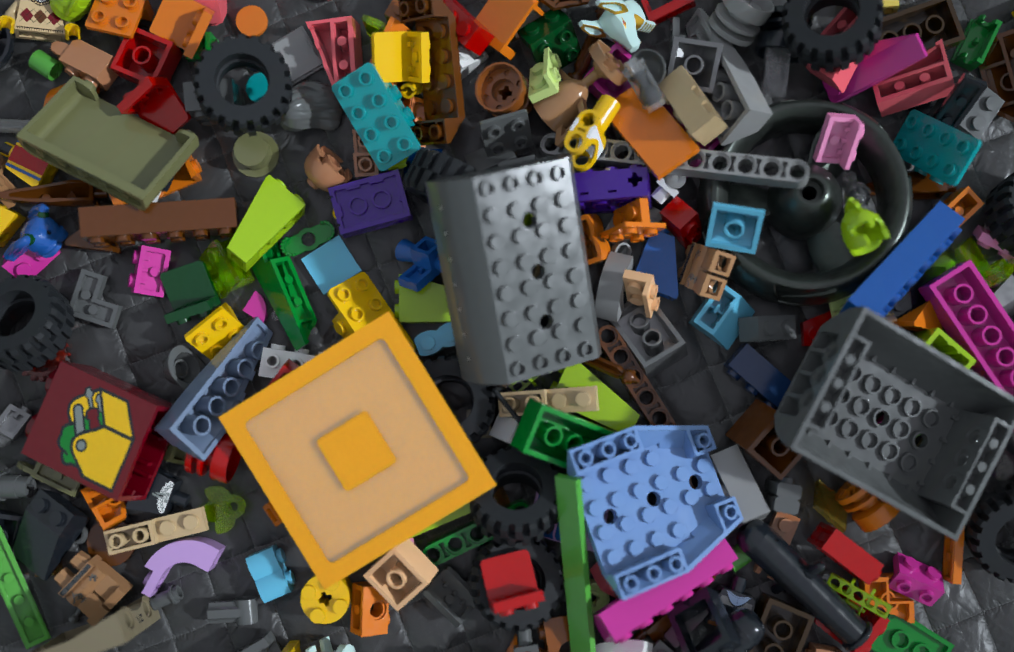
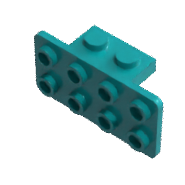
M373 63L364 64L332 85L334 95L380 171L389 169L420 150L421 145L411 129L415 126L413 121L415 119L414 114L408 106L405 107L400 99L402 94L395 84L384 83Z
M915 109L910 111L893 141L902 159L915 166L913 168L914 171L924 176L930 174V180L941 185L945 182L951 186L959 184L982 145L981 140Z

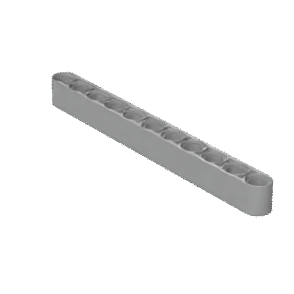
M556 133L545 135L540 142V147L546 156L561 153L570 154L565 146L549 151V147L555 144ZM577 138L570 142L569 146L571 148L576 146ZM606 139L605 151L593 165L617 167L618 169H625L635 164L647 167L626 141ZM700 149V152L670 172L669 175L801 189L808 183L809 167L807 163L798 159ZM621 152H629L626 158L618 159V155ZM580 156L577 158L576 164L584 165L588 162L589 158L587 156ZM694 159L702 161L698 167L689 166L690 162ZM718 162H725L727 164L723 170H716L714 168ZM743 165H750L753 167L752 170L748 173H742L739 171L740 167ZM773 167L778 170V173L774 176H768L764 173L765 170ZM795 170H800L804 173V176L800 179H795L790 174Z

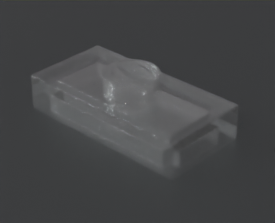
M765 47L761 92L764 97H786L791 55L789 48Z

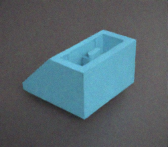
M718 283L713 287V293L716 291ZM726 285L720 301L706 297L688 323L728 350L739 335L738 318L752 317L755 311L741 295Z

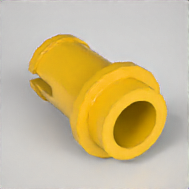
M407 81L400 88L404 89L400 92L406 99H410L414 95H419L423 92L422 84Z

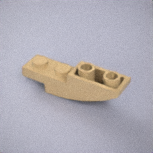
M597 386L500 393L518 416L523 415L529 398L567 413L599 411ZM498 399L499 417H512Z
M201 506L104 531L108 554L113 555L209 530L205 508Z

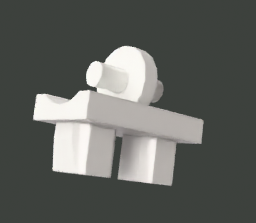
M668 174L662 179L657 180L656 182L659 186L651 196L661 205L670 195L675 198L680 193L678 188L685 184L686 176Z

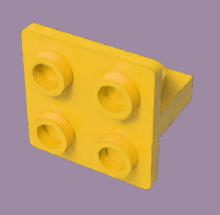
M225 302L204 320L196 324L184 335V338L208 359L212 360L245 326L238 320L232 308Z

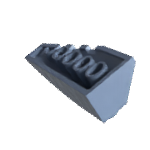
M254 317L204 367L154 429L171 445L201 461H205L227 432L218 417L239 405L240 402H243L246 395L244 391L248 382L252 381L256 373L254 369L258 360H261L263 347L268 346L273 332L259 317Z

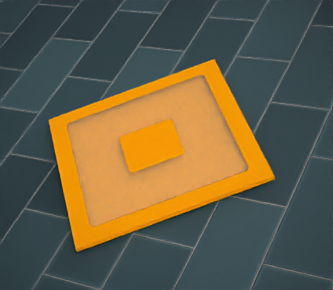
M390 311L218 417L324 590L497 485Z

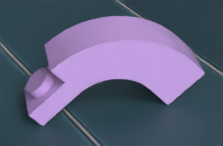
M191 536L178 539L162 547L152 555L145 565L146 568L152 571L146 575L143 581L145 587L141 593L148 597L158 593L169 571L177 563H190L209 572L215 568L226 546L210 538Z

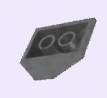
M628 301L624 304V310L618 322L610 321L611 325L618 330L648 379L688 355L686 342L660 308L653 312L652 318H646L644 305L637 306Z

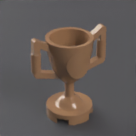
M598 40L589 47V52L594 60V70L582 80L572 79L559 68L560 76L563 81H559V92L533 104L541 119L556 132L555 145L559 148L565 146L564 140L569 131L568 129L572 126L577 116L582 111L587 110L586 102L589 86L599 78L610 79L618 86H621L628 79L627 69L621 60H616L610 53L611 48L601 40Z

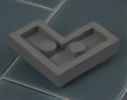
M81 269L70 301L74 317L116 329L123 306L101 300L108 276Z

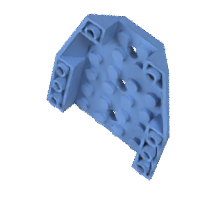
M708 425L632 426L567 451V475L581 477L585 529L602 575L621 601L690 572L744 520L735 496L725 497L708 452L717 448ZM692 475L698 480V486L695 489L689 484V479ZM650 492L656 496L654 506H650L647 502V495ZM607 509L614 516L610 524H607L603 519V514Z

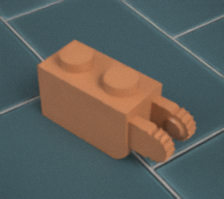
M78 39L73 40L70 45L59 40L51 43V51L57 55L58 60L65 66L64 71L71 77L74 75L83 80H89L96 88L98 86L105 91L110 88L118 77V74L110 68L114 56Z

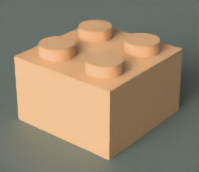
M407 539L384 553L368 569L363 577L398 612L430 583L439 569L410 539Z

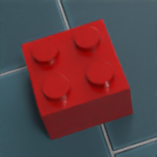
M137 28L132 39H123L110 68L121 78L138 84L146 76L167 77L170 82L183 52L174 42Z

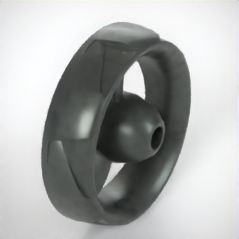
M784 100L769 104L773 115L758 132L725 146L719 143L714 151L749 154L760 144L778 136L796 133L814 134L815 137L813 138L807 161L809 167L808 183L801 189L770 186L766 190L744 184L730 185V181L701 178L697 195V212L701 223L702 237L704 242H706L713 202L765 210L764 218L767 217L769 223L777 232L791 239L807 240L810 256L819 273L788 272L769 265L755 254L713 248L737 256L729 278L748 292L779 304L813 306L840 300L853 294L904 240L913 209L911 177L907 175L902 157L887 132L877 121L859 109L845 103L823 100ZM827 112L853 114L864 124V135L859 140L856 157L865 166L871 177L877 200L876 214L882 219L890 234V239L882 240L879 247L861 256H853L843 241L841 224L836 221L842 208L843 199L842 191L836 178L844 170L839 164L815 162L813 159ZM718 162L714 168L716 170H723L727 164L725 162ZM795 170L790 176L800 179L804 176V173L800 170ZM725 258V259L723 260V262H722V265H721V269H722V270H723V269L725 268V266H726V263H727V259H726V258Z

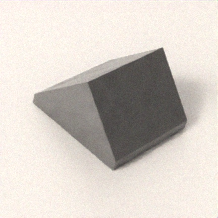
M675 36L667 76L682 65L690 73L703 93L713 94L724 44Z

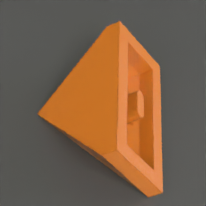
M930 300L893 322V324L901 329L914 332L937 327L942 330L941 323Z

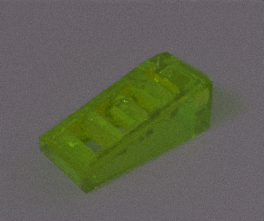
M363 14L361 18L370 37L374 32H383L387 23L369 15Z

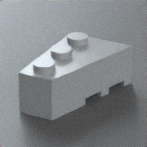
M736 444L710 455L725 497L735 496L744 519L737 526L738 530L741 526L754 519L764 520L770 513V509L738 445Z

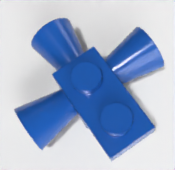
M425 236L416 244L408 239H402L397 244L395 249L396 259L400 262L414 264L398 277L400 286L419 292L436 276L442 273L436 239Z

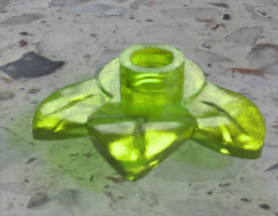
M211 486L206 488L204 491L210 500L204 506L207 521L215 522L217 534L226 533L234 527L236 518L243 515L246 503L241 496L231 495L225 487ZM232 502L237 503V510L231 509L230 505Z

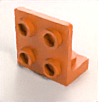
M94 0L85 26L90 30L132 39L140 20L152 21L154 11L149 0Z
M162 0L149 31L174 42L176 46L185 50L183 55L193 59L215 11L195 0Z

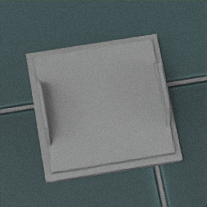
M303 26L272 43L275 52L280 51L284 57L285 64L289 66L292 86L324 67L319 52Z

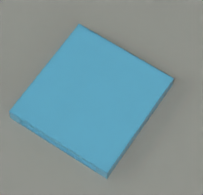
M339 235L301 259L323 295H326L336 285L362 272Z

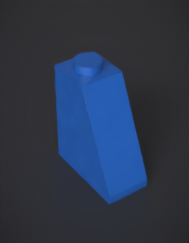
M664 229L659 231L657 236L646 237L634 271L654 275L655 285H658L657 295L674 301L678 297L675 237L669 235L670 231Z

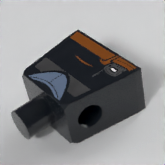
M737 574L733 575L730 587L718 583L714 589L718 592L728 615L740 608H748L754 612L755 598L751 594L744 592L748 579ZM708 608L709 614L703 621L706 624L717 627L710 608Z

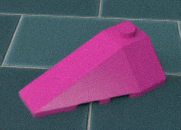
M918 33L879 40L878 43L874 44V50L870 55L863 54V61L855 69L844 93L839 92L824 81L822 83L831 102L846 101L924 59L928 55Z

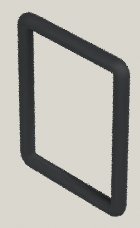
M504 386L493 388V393L519 424L520 417L500 394V391L508 392V390Z

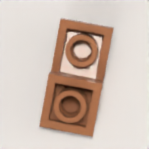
M353 129L355 177L378 175V167L369 155L356 130Z

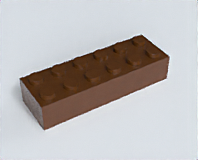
M234 197L154 202L146 210L137 209L130 204L78 207L80 236L89 244H94L95 248L110 247V243H120V246H133L135 241H145V244H159L164 239H170L171 242L178 243L185 242L186 238L195 237L196 241L210 240V236H220V239H232L240 225L238 205Z

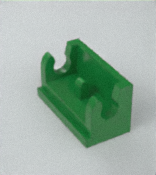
M979 15L974 20L970 19L963 32L966 39L957 45L949 62L970 72L982 65L1001 27L1002 21L995 19L990 23L985 22L986 15Z

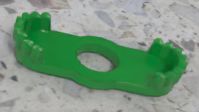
M320 221V224L312 228H304L290 238L285 237L280 244V249L286 256L295 257L306 251H313L319 245L330 241L334 237L335 228L329 221ZM306 233H313L316 240L312 246L303 244L302 238Z

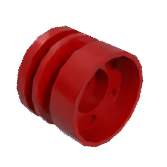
M226 432L205 461H201L186 453L184 468L186 473H197L201 477L205 476L209 471L211 480L227 484L233 478L242 455Z

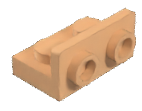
M625 269L622 278L627 301L637 306L644 305L646 318H652L653 312L658 310L660 304V297H657L658 285H655L654 275Z

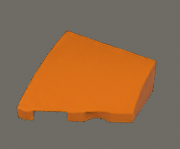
M89 487L80 490L103 533L126 519V501H115Z
M881 573L880 577L870 585L858 579L861 590L871 594L874 588L877 590L874 596L893 606L890 614L902 618L909 623H915L914 601L903 594L889 589V580L893 577L894 573ZM872 599L870 605L875 606V602ZM877 606L878 608L887 612V608L885 606Z

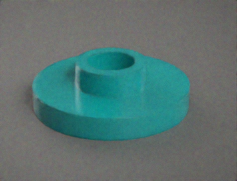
M261 72L252 75L246 84L247 95L254 103L262 99L268 89L267 79Z

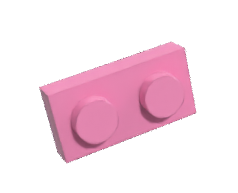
M978 225L973 231L978 245L988 250L991 247L998 250L997 253L1007 260L1014 258L1008 254V250H1002L998 246V241L990 236V230Z

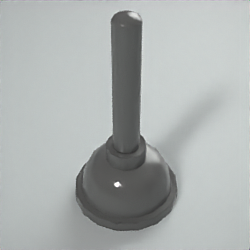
M641 49L635 52L627 65V75L630 82L635 87L642 89L637 81L631 79V76L643 69L644 78L648 85L653 88L658 86L664 80L666 70L669 67V60H664L663 56L652 49Z

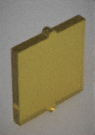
M818 480L815 483L813 508L827 522H830L843 533L846 531L847 512L843 509V505L838 504L835 500V491L827 487L821 480Z

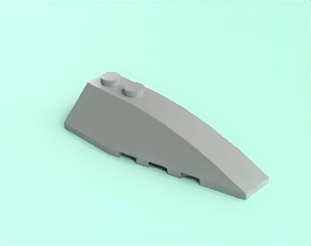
M698 8L685 26L688 38L724 44L714 93L704 94L729 127L717 136L720 144L725 146L758 132L773 113L756 80L736 49L729 41L723 39L713 30L708 21L709 16L702 8Z

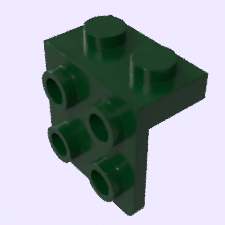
M561 9L549 10L543 16L517 31L519 38L531 50L536 64L543 62L544 49L547 47L550 48L553 54L556 53L561 61V69L575 61L581 51L572 21Z
M198 260L160 274L161 282L173 308L172 311L163 315L167 324L177 322V325L191 321V316L197 314L199 318L205 317L213 312V308L221 304L203 260Z

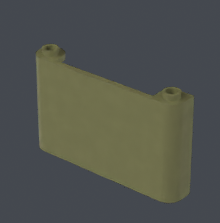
M74 75L16 135L20 145L31 155L140 210L148 208L199 147L198 137L191 130L179 129L174 135L133 114H121L117 106L98 97L96 87L92 82L86 79L82 80Z

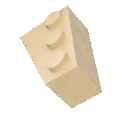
M682 65L665 77L658 85L662 90L659 95L667 105L671 104L675 110L672 112L681 124L685 125L687 128L686 133L695 143L699 141L705 146L729 128L693 77Z

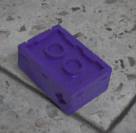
M635 164L625 169L606 167L603 171L589 169L574 173L581 215L612 213L614 210L638 198H648L649 209H652L651 180L647 167Z
M399 169L328 188L333 205L332 214L339 225L340 235L344 238L413 220Z

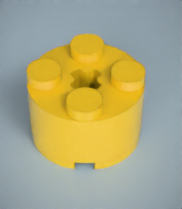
M313 575L301 590L300 602L306 616L316 624H329L339 620L351 605L352 582L347 576L324 590L316 575ZM323 594H331L332 597L329 600L328 598H324Z

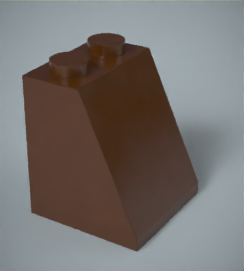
M756 399L725 435L779 480H782L803 455L785 446L779 439L774 424V414L777 410Z

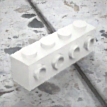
M271 343V348L263 347L258 376L274 378L288 359L301 366L316 356L309 355L308 349L301 348L291 352L285 351L286 346Z

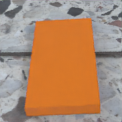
M633 85L615 98L621 107L611 124L654 176L660 180L700 152V149L659 101L652 105L646 104L642 98L643 90Z

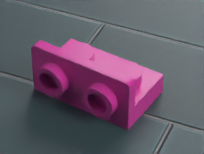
M140 245L138 250L134 249L132 264H135L134 273H130L128 278V287H131V293L164 297L165 289L161 282L160 274L168 271L171 250Z

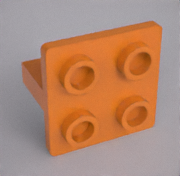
M638 198L613 211L614 227L600 233V238L609 239L610 242H621L624 239H630L631 243H639L645 241V237L657 236L659 231L666 229V223L650 222L648 198Z

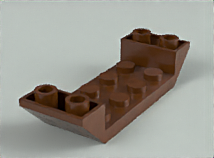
M398 0L401 23H415L416 31L429 32L430 83H421L426 121L414 122L415 126L412 127L413 133L421 146L451 143L465 118L455 16L443 0Z

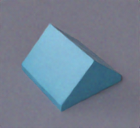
M713 202L705 246L755 254L765 210Z

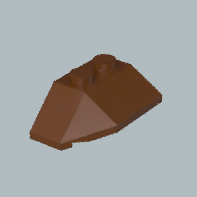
M1013 28L996 35L983 64L979 66L982 80L988 82V88L1005 101L996 115L1011 122H1014Z

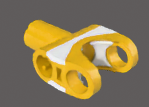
M602 95L593 110L587 109L582 111L565 137V148L568 153L572 154L573 167L577 171L589 170L607 144L605 131L621 107L620 103L609 95ZM577 138L575 148H571L569 146L570 142ZM580 156H587L589 158L588 162L584 165L576 164V160Z

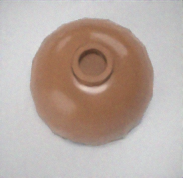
M317 144L307 155L304 163V170L308 177L307 182L316 190L319 188L329 192L328 188L348 183L352 179V174L349 168L344 170L341 167L342 159L324 145L320 148V145Z

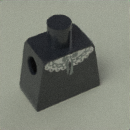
M159 467L146 500L128 501L126 509L165 515L172 512L174 505L185 509L190 502L191 495L180 491L183 481L181 478Z

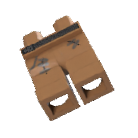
M692 242L691 245L687 246L685 252L686 260L684 265L678 270L677 277L679 279L677 282L694 290V293L700 296L720 301L727 280L711 272L729 278L737 256ZM726 258L727 263L725 268L722 270L721 265L723 260ZM717 281L718 286L716 291L713 293V286Z
M82 550L69 562L79 571L76 575L65 567L53 578L62 587L58 594L63 598L66 597L70 604L80 609L89 618L87 622L92 627L97 625L134 586L110 565L102 561L98 554L92 558Z

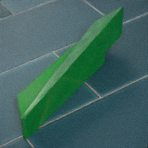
M277 241L251 268L294 349L300 350L309 343L308 337L311 330L315 327L317 319L290 256L281 257Z

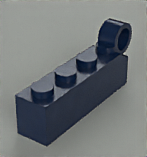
M748 343L741 344L724 364L728 369L726 373L735 381L740 379L746 385L744 388L754 397L758 395L764 400L763 403L775 410L778 409L791 381Z

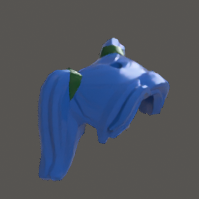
M39 203L27 212L28 221L20 232V238L9 245L3 254L4 259L14 262L27 251L36 253L38 257L50 258L60 250L62 242L68 237L69 233L62 225H59L49 216V207L47 205Z

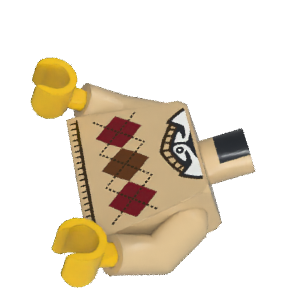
M15 0L5 14L0 16V31L2 28L10 29V34H14L15 29L16 38L48 42L58 40L65 42V39L69 40V36H77L78 40L81 39L80 27L76 22H68L55 15L50 7V0Z

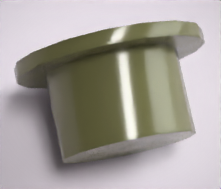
M259 131L256 132V136H249V133L243 134L233 146L232 157L234 165L247 177H265L273 172L279 161L278 145L271 136Z

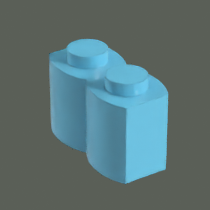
M451 322L440 326L437 331H425L414 338L420 356H432L439 353L444 347H456Z
M277 544L245 558L248 569L264 603L288 594L295 588V576L291 570L288 571L284 563L287 560L285 552L282 548H278Z

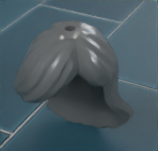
M306 81L292 88L293 95L292 102L289 103V110L286 115L281 117L280 125L283 129L291 132L310 128L330 131L336 130L339 127L343 108L334 95L330 82L326 84L318 81Z

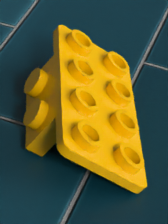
M365 272L358 273L327 292V296L339 312L332 320L334 329L344 339L390 311L413 350L416 349V345L399 320L395 318V314Z

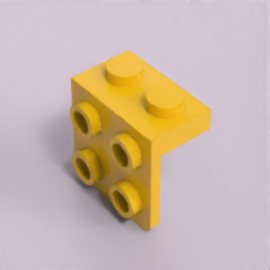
M392 31L372 33V63L384 83L404 81L430 83L429 32Z

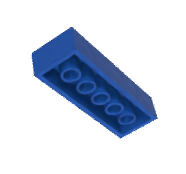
M939 201L853 293L839 313L850 308L865 306L885 318L894 305L906 295L912 285L918 282L924 275V272L953 243L962 231L959 226L965 218Z

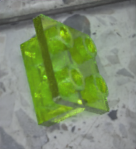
M218 239L213 240L199 257V260L205 262L216 292L221 299L227 297L231 291L251 284L255 280L250 270L245 272L227 257V246L231 239L221 243Z

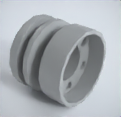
M722 0L723 2L717 4L715 11L712 12L708 21L713 30L723 39L735 45L747 47L752 44L755 36L760 32V26L767 22L775 7L771 0Z

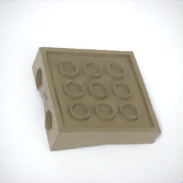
M144 595L127 606H121L119 611L102 618L97 625L92 627L90 624H86L66 631L31 652H103L127 643L161 617L158 610L152 609L149 602L150 597Z

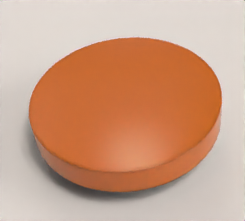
M249 5L243 7L238 12L236 26L242 34H246V37L252 38L253 35L258 37L266 31L268 18L260 7Z

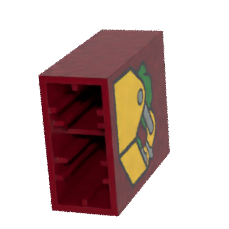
M60 361L58 368L53 370L46 380L45 390L47 394L39 412L29 420L26 426L25 435L27 440L21 453L115 501L146 500L169 446V442L154 428L173 404L93 366Z

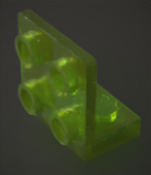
M971 236L966 238L955 249L957 262L960 263L971 259L989 287L1008 279L1014 272V258L1007 261L1002 258L989 265Z

